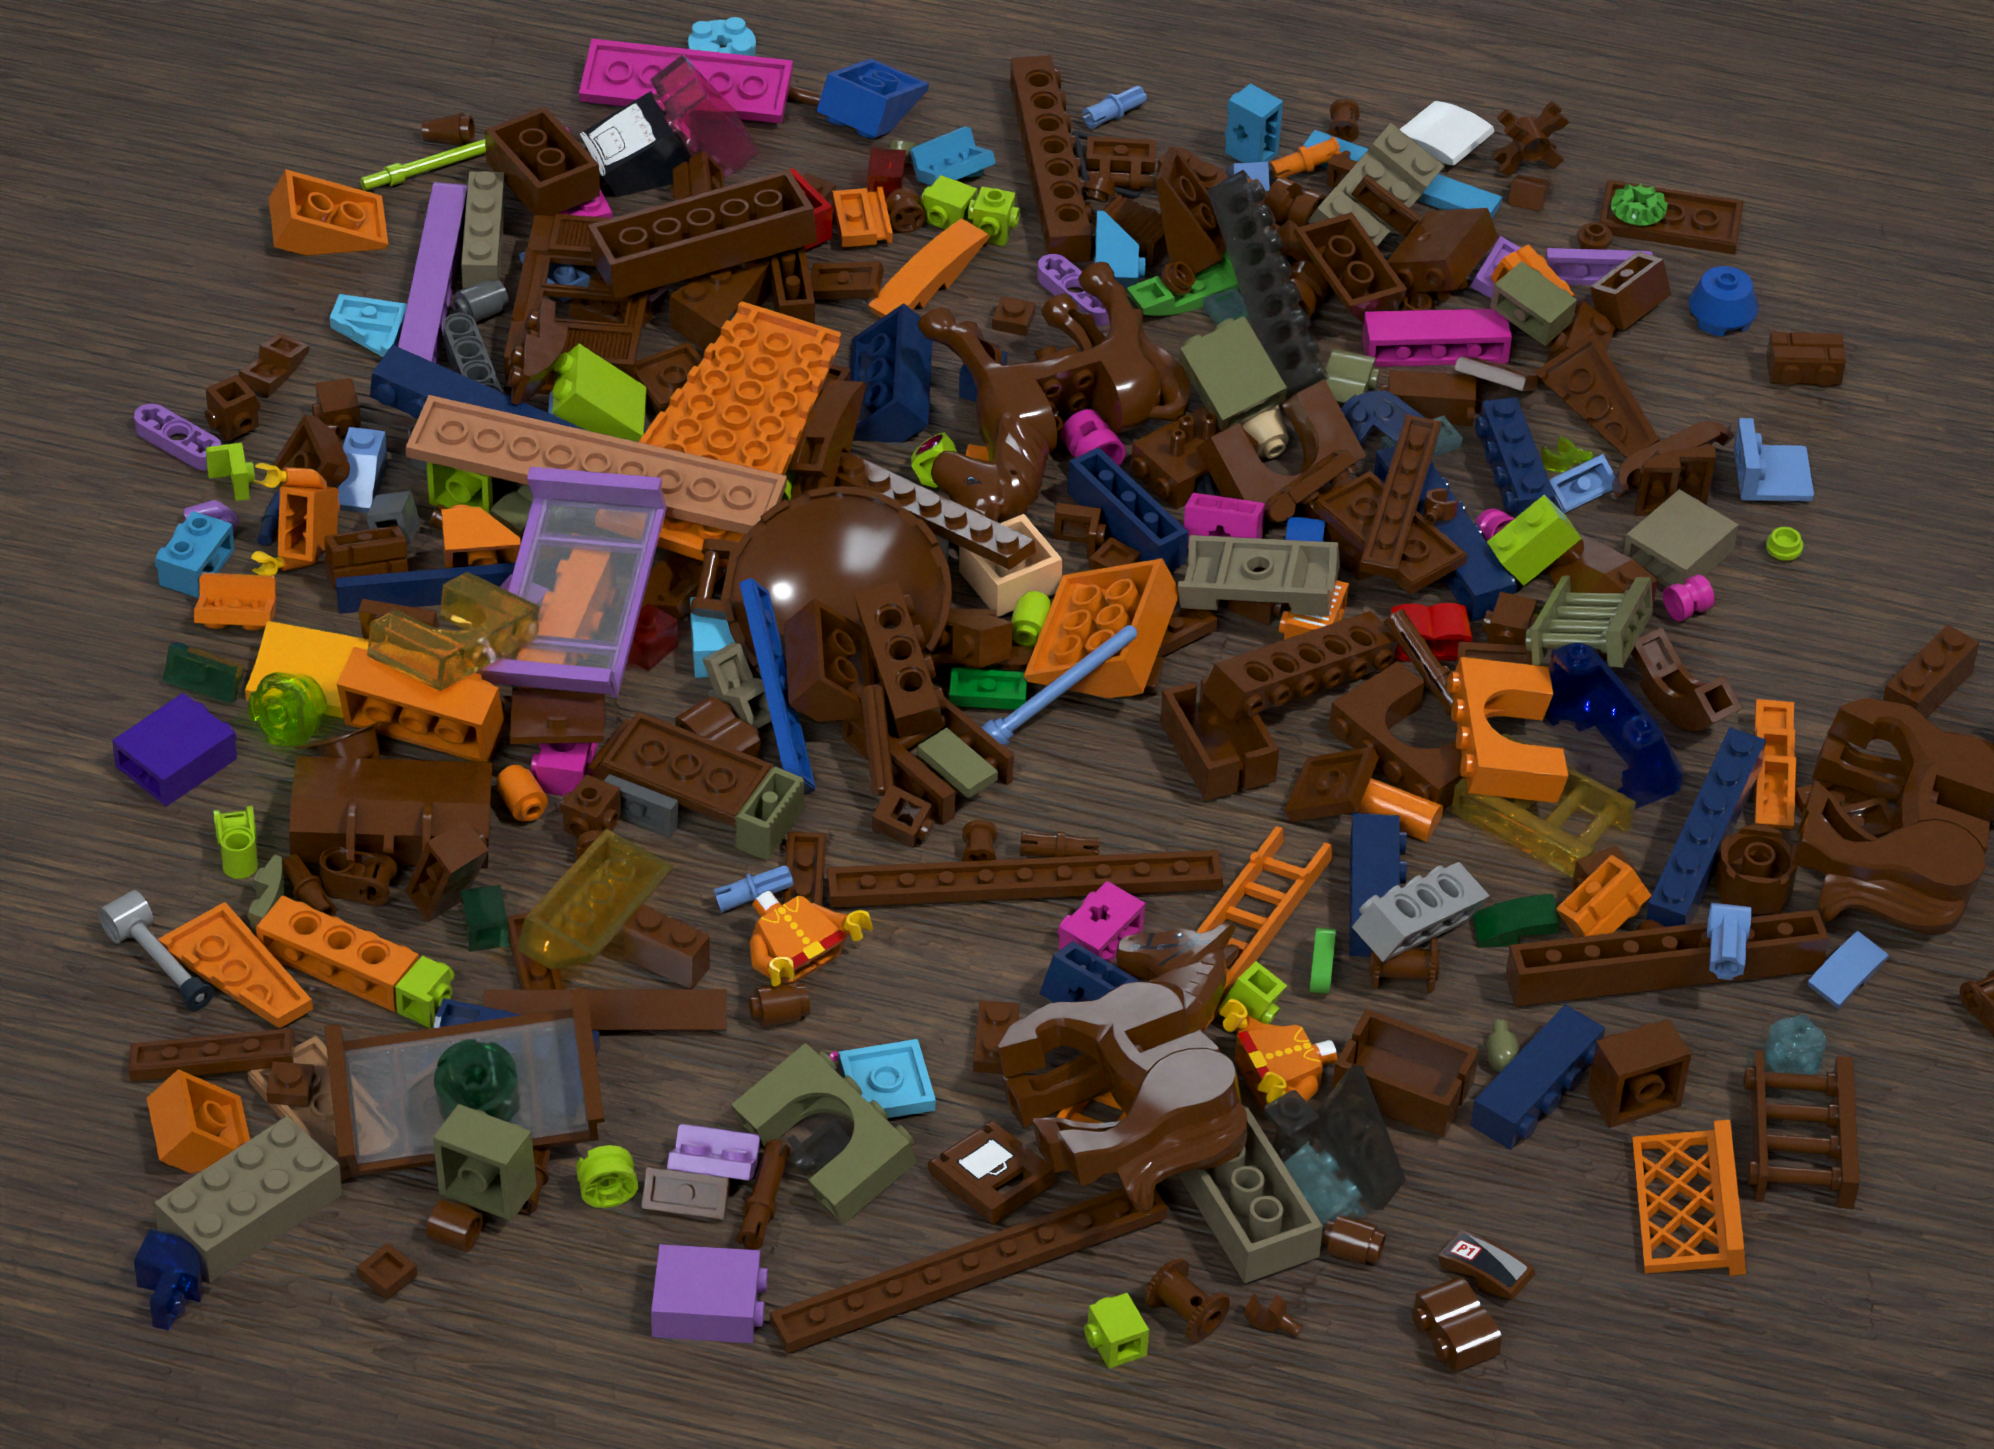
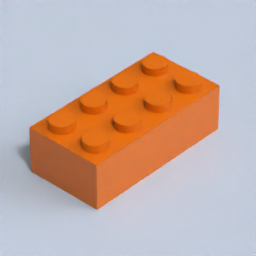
M354 646L336 684L346 725L361 729L382 721L381 724L375 726L377 734L475 762L491 761L505 730L499 687L486 680H471L458 676L447 669L436 670L425 667L412 659L401 660L386 656L383 652L376 649L365 650Z

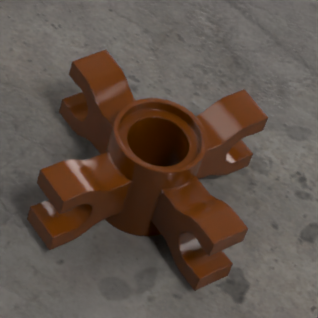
M1554 101L1548 103L1537 119L1533 116H1525L1518 119L1508 109L1504 110L1497 117V120L1506 127L1504 129L1506 135L1513 139L1509 145L1498 149L1492 154L1494 160L1501 164L1499 169L1502 173L1510 177L1516 172L1521 161L1524 159L1529 162L1543 159L1554 169L1564 161L1562 155L1555 151L1557 148L1555 143L1548 139L1553 132L1563 129L1570 123L1560 113L1562 109Z

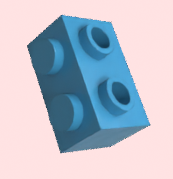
M192 511L184 523H180L176 527L174 535L166 547H162L156 555L155 567L158 569L159 585L199 598V578L201 574L219 573L235 551L232 523Z

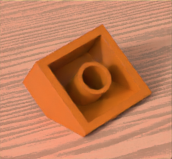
M455 505L449 509H441L445 568L516 562L521 546L520 537L482 508Z
M178 1069L146 1098L159 1160L169 1166L177 1167L189 1173L201 1172L250 1140L241 1096Z

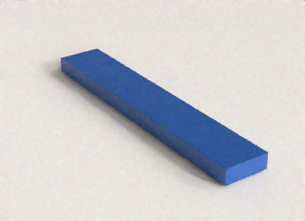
M749 578L739 584L782 767L785 771L803 777L805 795L815 791L816 786L799 714L789 705L786 660L770 593L757 581Z

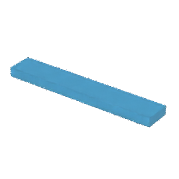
M1314 130L1304 145L1308 148L1334 136ZM1335 137L1340 146L1338 151H1341V153L1350 151L1351 160L1358 162L1368 151L1365 147ZM1328 162L1321 164L1319 166L1328 169ZM1438 174L1417 201L1441 210L1488 208L1491 218H1493L1501 207L1502 196Z

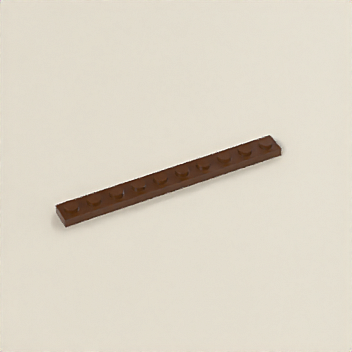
M1218 850L827 868L830 907L1087 896L1090 892H1096L1107 881L1129 894L1221 890L1223 884Z
M1121 1188L771 1311L770 1324L786 1353H790L1167 1219L1168 1208L1156 1188H1154L1152 1208L1150 1211L1142 1213L1134 1207L1125 1190Z

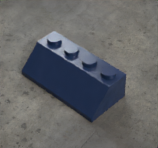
M904 303L852 338L850 381L864 382L866 384L853 441L902 443L914 434L921 433L928 425L933 341L927 340L919 331L917 324L921 317Z

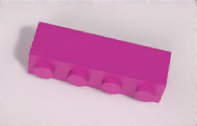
M1493 309L1365 312L1362 333L1364 353L1367 356L1376 357L1375 367L1456 365L1457 358H1460V356H1475L1498 364L1509 362L1512 340L1509 321Z

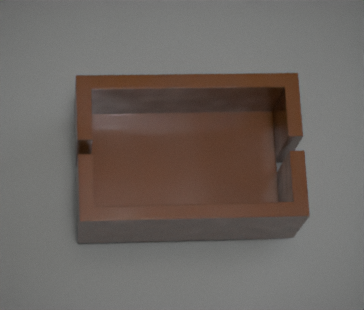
M1208 678L1201 680L1199 713H1195L1197 695L1195 682L1162 690L1160 723L1205 801L1236 793L1239 785H1242L1243 789L1247 790L1276 782L1279 748L1258 713L1254 716H1246L1231 721L1202 692Z
M1365 1009L1352 1033V1038L1347 1041L1335 1063L1331 1095L1445 1137L1458 1113L1459 1106H1462L1475 1081L1479 1050L1375 1011Z

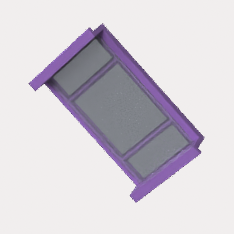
M530 467L527 481L533 495V502L490 658L478 657L474 670L476 674H481L482 680H486L491 684L611 694L612 698H618L667 509L661 490L662 479L659 477Z

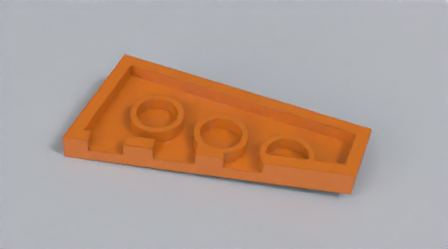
M226 902L158 938L159 942L180 964L279 1029L313 1010L312 999Z

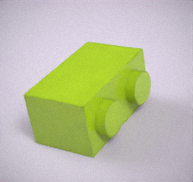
M1543 495L1489 539L1487 543L1500 563L1525 586L1582 538L1567 516L1551 500Z

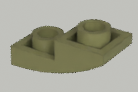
M276 854L273 855L265 867H261L257 871L253 881V888L256 889L257 899L250 905L247 917L248 921H250L251 931L256 937V926L280 897L285 894L282 858Z

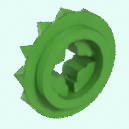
M1641 183L1637 187L1626 184L1624 189H1616L1611 201V208L1620 220L1633 225L1645 226L1657 223L1663 219L1668 203L1665 202L1663 193L1655 192L1654 186L1645 188L1642 187Z

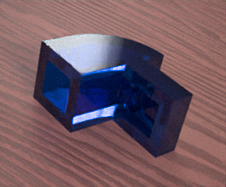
M149 1229L134 1259L137 1287L154 1291L150 1299L153 1327L169 1331L176 1315L181 1316L184 1313L187 1300L201 1303L203 1282L200 1258L194 1246L187 1240L173 1234Z

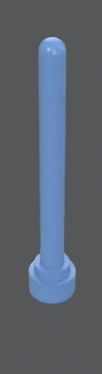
M1131 625L1124 627L1005 719L1001 717L996 721L991 719L981 728L998 743L1007 746L1010 744L1009 739L1014 736L1013 731L1134 640L1137 636L1136 628Z

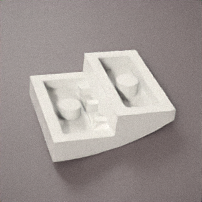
M1440 101L1431 103L1400 129L1440 163L1447 165L1457 164L1494 133L1493 126L1474 113Z

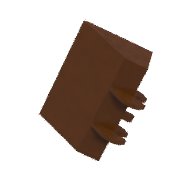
M297 756L290 808V855H299L305 863H320V856L326 849L345 847L346 860L354 861L356 850L387 855L400 866H417L427 842L464 819L468 821L473 829L476 828L483 834L489 849L492 763ZM489 851L481 868H488Z

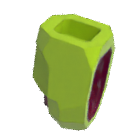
M945 432L924 441L911 456V466L922 485L938 487L931 477L934 460L943 451L957 452L954 442Z

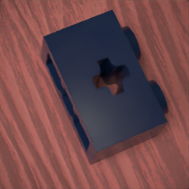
M1072 941L1053 955L1039 994L1053 1003L1086 1002L1097 1000L1121 984L1139 982V980Z

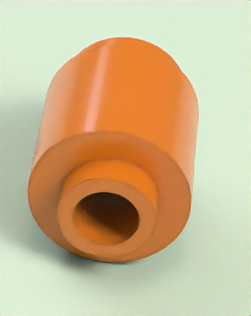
M511 765L503 769L498 775L497 791L516 820L521 822L533 821L543 814L548 805V798L530 770L521 765Z

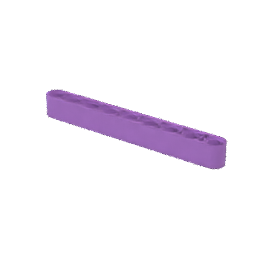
M433 183L398 347L438 364L444 334L443 322L448 315L464 237L468 184Z

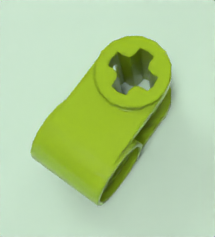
M246 806V809L243 811L221 813L220 810H213L217 845L220 847L224 873L234 879L250 877L258 868L257 836L253 806Z

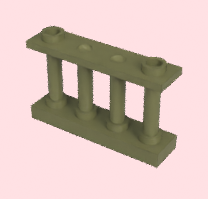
M1562 576L1557 586L1551 589L1550 597L1531 629H1527L1525 644L1527 652H1532V665H1540L1549 649L1557 648L1600 649L1602 653H1607L1608 667H1623L1653 613L1651 577H1636L1630 589L1625 590V593L1571 592L1570 576Z

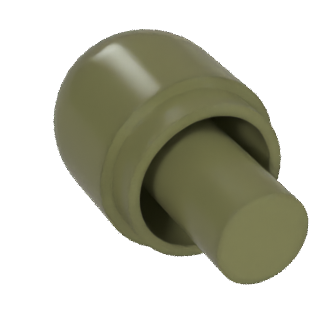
M1496 1020L1492 1023L1493 1033L1488 1037L1486 1049L1489 1065L1495 1071L1501 1072L1518 1055L1519 1045L1515 1035L1509 1032L1508 1022Z

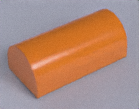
M1371 778L1356 813L1398 815L1400 832H1407V835L1427 842L1442 818L1443 805Z

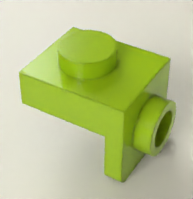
M242 443L207 447L205 452L208 477L220 478L231 476L235 501L250 499L249 484H255L253 462L245 461Z

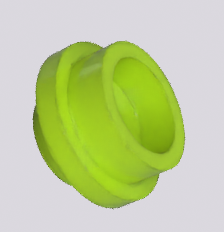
M1779 527L1767 538L1766 549L1771 556L1779 560H1794L1802 554L1803 541L1801 535L1795 529Z

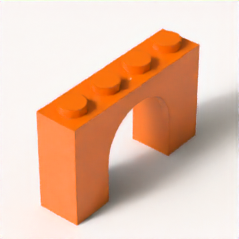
M1460 657L1455 672L1451 671L1449 673L1447 693L1451 694L1453 698L1451 718L1452 721L1457 722L1456 747L1461 749L1462 753L1460 773L1462 777H1466L1468 793L1558 803L1568 779L1564 749L1527 745L1511 741L1496 732L1487 721V718L1496 716L1543 721L1553 696L1549 667Z

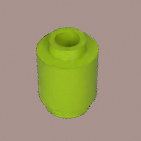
M1029 591L1017 600L1011 619L1012 639L1016 643L1029 647L1036 645L1051 607V601L1045 594L1038 591Z

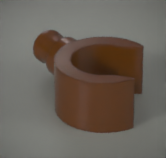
M1435 488L1426 493L1424 513L1426 515L1424 519L1428 524H1434L1437 520L1446 521L1456 517L1458 500L1447 501L1448 489Z
M1253 1292L1244 1309L1246 1319L1253 1326L1261 1330L1273 1331L1279 1328L1297 1337L1303 1327L1302 1324L1294 1321L1293 1317L1286 1313L1287 1305L1278 1294L1275 1295L1267 1310L1261 1306Z

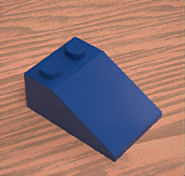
M870 58L828 73L816 112L826 115L827 120L833 124L840 126L849 125L856 128V132L859 135L875 139L878 136L889 133L928 90L929 83Z

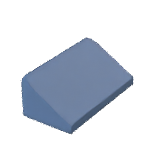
M1604 454L1549 480L1555 495L1554 504L1563 513L1569 512L1613 490L1612 484L1616 476Z

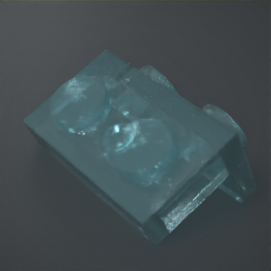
M1307 1143L1284 1163L1323 1225L1322 1236L1328 1220L1335 1221L1338 1214L1347 1216L1353 1210L1361 1218L1367 1213L1358 1202L1363 1197V1194L1348 1177L1343 1181L1338 1177L1336 1172L1341 1167L1325 1149L1319 1154Z

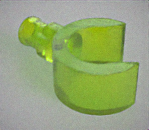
M1561 436L1558 437L1557 451L1562 455L1553 454L1549 449L1542 446L1541 461L1543 466L1555 472L1568 470L1573 465V462L1581 463V461H1590L1593 458L1592 450L1585 451L1582 448H1575L1572 441Z

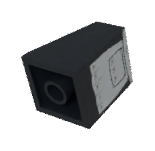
M652 91L580 133L586 144L585 150L599 164L601 187L604 189L609 186L616 197L674 184L673 168L685 161L689 162V159L692 157L680 134Z

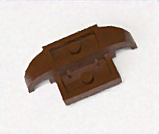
M1703 421L1696 423L1627 458L1620 465L1616 478L1613 480V492L1618 499L1629 489L1627 483L1639 487L1643 462L1652 457L1679 449L1712 446L1714 442L1724 446L1735 435L1718 422Z

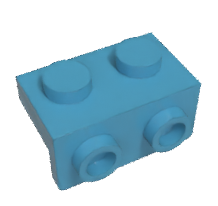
M967 126L910 149L917 181L931 186L940 175L953 180L963 177H975L983 174L984 168L996 164L992 150L975 146L972 130Z

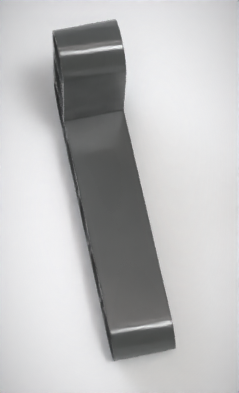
M465 313L449 315L445 318L443 327L445 355L451 370L503 393L474 318ZM416 423L409 428L408 439L410 438ZM410 458V463L413 467L419 470H427V462Z

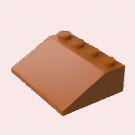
M1161 558L1063 575L1024 673L1026 681L1048 686L1121 629L1131 625L1137 630L1136 638L1068 690L1109 699L1142 694L1179 596L1178 586L1164 560Z

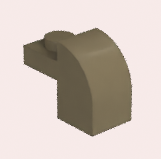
M731 643L702 659L713 686V690L708 692L709 696L728 703L733 708L736 718L743 720L747 724H752L756 729L772 721L762 679L753 678L741 644Z

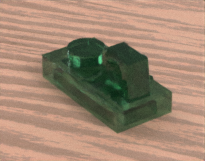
M175 642L169 645L163 681L233 703L237 700L244 668L242 664Z

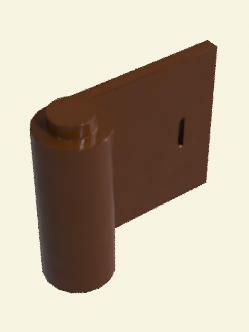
M512 688V696H505V719H511L510 744L604 742L605 694L546 688Z

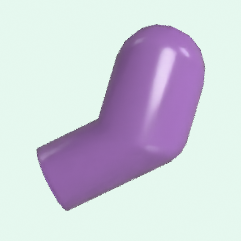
M217 500L184 508L186 519L194 511L232 523L233 534L237 531V526L239 525L237 513Z

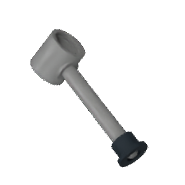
M132 890L98 909L100 923L108 937L117 944L128 938H135L180 988L179 994L185 999V1006L189 1011H198L211 1001L214 995L212 986L203 984L198 977H191L148 930V927L154 924V917L147 901L138 891Z

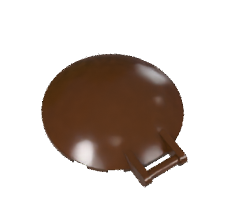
M843 486L813 489L808 491L809 494L799 496L788 502L785 499L760 516L761 520L747 535L744 534L739 542L712 538L704 539L701 551L704 554L697 596L691 601L690 612L700 617L727 620L735 643L741 644L746 660L760 675L739 584L749 578L757 581L770 593L785 660L784 623L812 599H817L862 626L857 613L854 593L895 581L899 582L903 595L909 593L911 596L915 615L910 616L913 626L920 624L926 646L921 647L923 657L932 654L946 628L951 609L952 585L949 566L939 541L921 518L918 519L914 514L905 509L902 503L884 494L862 488ZM719 558L728 560L721 601L711 599ZM890 625L886 628L893 629L896 628L898 625ZM900 656L896 660H904L908 656ZM874 665L875 685H880V686H881V683H880V680H879V677H878V674H877V671H876V668H875V665Z

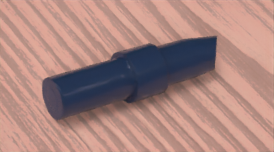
M280 491L275 493L262 518L263 524L257 541L263 546L271 544L275 531L279 527Z

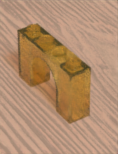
M466 572L443 584L440 618L465 630L454 631L435 628L402 612L393 610L371 622L367 656L438 691H442L535 640L539 630L538 615L540 606Z

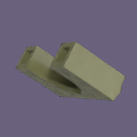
M805 1043L733 1102L731 1106L740 1126L748 1133L758 1134L760 1136V1145L763 1148L767 1141L777 1140L800 1120L813 1114L835 1113L848 1118L854 1123V1132L846 1148L808 1180L816 1200L843 1225L917 1163L912 1149L915 1142L901 1125L894 1127L887 1121L889 1119L887 1113L875 1100L868 1103L861 1096L863 1094L861 1088L849 1075L842 1078L835 1071L837 1069L835 1063L824 1051L821 1050L816 1053Z

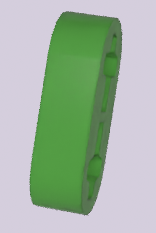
M1316 927L1309 993L1329 995L1336 929Z

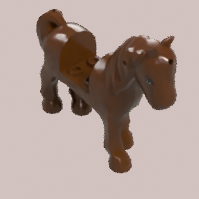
M1101 261L1091 264L1082 271L1078 279L1084 291L1098 298L1105 308L1110 322L1107 337L1098 330L1090 313L1080 311L1077 302L1070 294L1063 293L1054 296L1041 309L1042 316L1047 324L1061 329L1072 338L1081 351L1079 353L1042 361L1002 365V351L999 345L984 340L976 322L965 321L957 324L950 310L943 307L930 310L919 320L917 325L923 336L927 340L938 342L950 348L966 365L977 388L976 417L979 435L987 448L989 461L974 459L955 451H943L932 464L931 477L933 482L948 494L953 502L998 523L1026 514L1029 507L1038 500L1039 490L1045 473L1046 460L1048 455L1053 453L1057 446V428L1054 416L1069 412H1079L1085 407L1090 406L1091 410L1097 411L1102 416L1111 431L1119 434L1142 427L1151 419L1179 421L1186 414L1190 404V380L1184 368L1167 351L1155 345L1147 338L1144 333L1142 310L1131 308L1127 299L1126 289L1115 280V273L1106 262Z

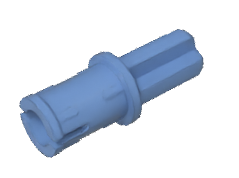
M1141 86L1132 87L1117 95L1111 93L1100 103L1083 109V120L1090 129H1094L1114 118L1119 120L1123 118L1125 112L1142 105L1147 100V95Z
M781 866L751 877L750 873L746 874L747 878L713 890L720 910L723 913L737 906L753 902L766 891L776 893L793 886V878L789 868Z

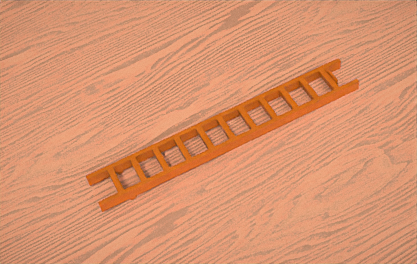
M1276 826L1258 851L1250 855L1249 863L1196 931L1201 934L1211 931L1224 923L1226 919L1259 930L1249 944L1231 938L1226 946L1230 944L1239 946L1238 955L1240 956L1230 970L1226 969V984L1222 997L1202 1032L1206 1030L1219 1012L1217 1010L1237 979L1257 961L1332 860V844L1324 842L1306 868H1300L1272 858L1284 843L1283 828ZM1263 870L1295 880V883L1287 893H1283L1256 884L1254 881ZM1245 894L1277 905L1268 919L1235 908ZM1111 1092L1101 1094L1092 1099L1122 1110ZM1089 1101L1064 1108L1056 1117L1076 1122L1103 1123L1080 1114ZM1123 1112L1117 1121L1123 1120L1127 1114Z

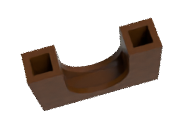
M1325 379L1295 394L1281 404L1303 447V463L1297 475H1281L1266 467L1257 456L1240 423L1210 437L1196 447L1222 497L1264 503V501L1267 502L1271 496L1335 450L1349 451L1356 461L1355 463L1366 457ZM1355 463L1346 468L1349 472L1348 475L1358 470Z
M1397 661L1333 701L1329 729L1338 739L1343 740L1354 750L1373 747L1379 756L1376 768L1385 774L1390 782L1396 783L1404 791L1443 805L1444 810L1469 794L1466 777H1462L1460 773L1461 749H1457L1456 739L1438 748H1415L1400 742L1389 732L1391 727L1421 709L1424 681Z

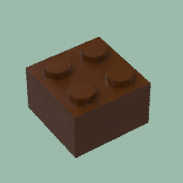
M1669 1019L1656 1023H1647L1637 1029L1617 1035H1608L1596 1041L1587 1094L1609 1128L1680 1107L1682 1105L1691 1052Z

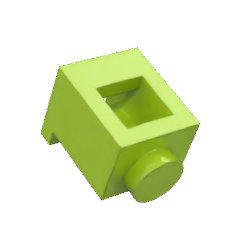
M422 955L395 986L397 1013L431 1029L435 1023V1012L439 1009L443 998H451L452 987L450 983L455 977L452 969L442 962H436Z

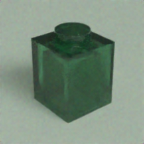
M501 885L461 890L462 917L469 952L508 947V920Z

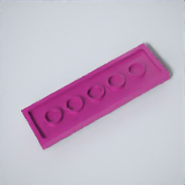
M591 39L579 90V98L581 102L626 106L652 91L664 111L782 124L794 69L793 60Z

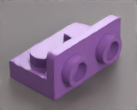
M681 1124L678 1126L676 1147L669 1152L667 1169L750 1180L756 1175L760 1136L754 1133Z

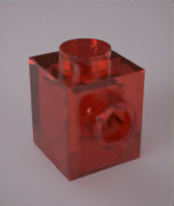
M647 603L640 609L627 661L651 671L678 646V625L676 618Z

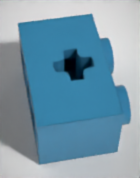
M1250 83L1239 93L1233 94L1227 104L1228 122L1225 130V153L1242 163L1269 162L1279 154L1283 101Z

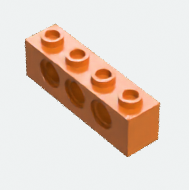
M283 895L256 926L257 938L278 962L393 1012L397 1010L395 986L419 960V954L406 946L394 944L380 938L371 931H364L344 922L336 916H329L311 908L304 902H297Z

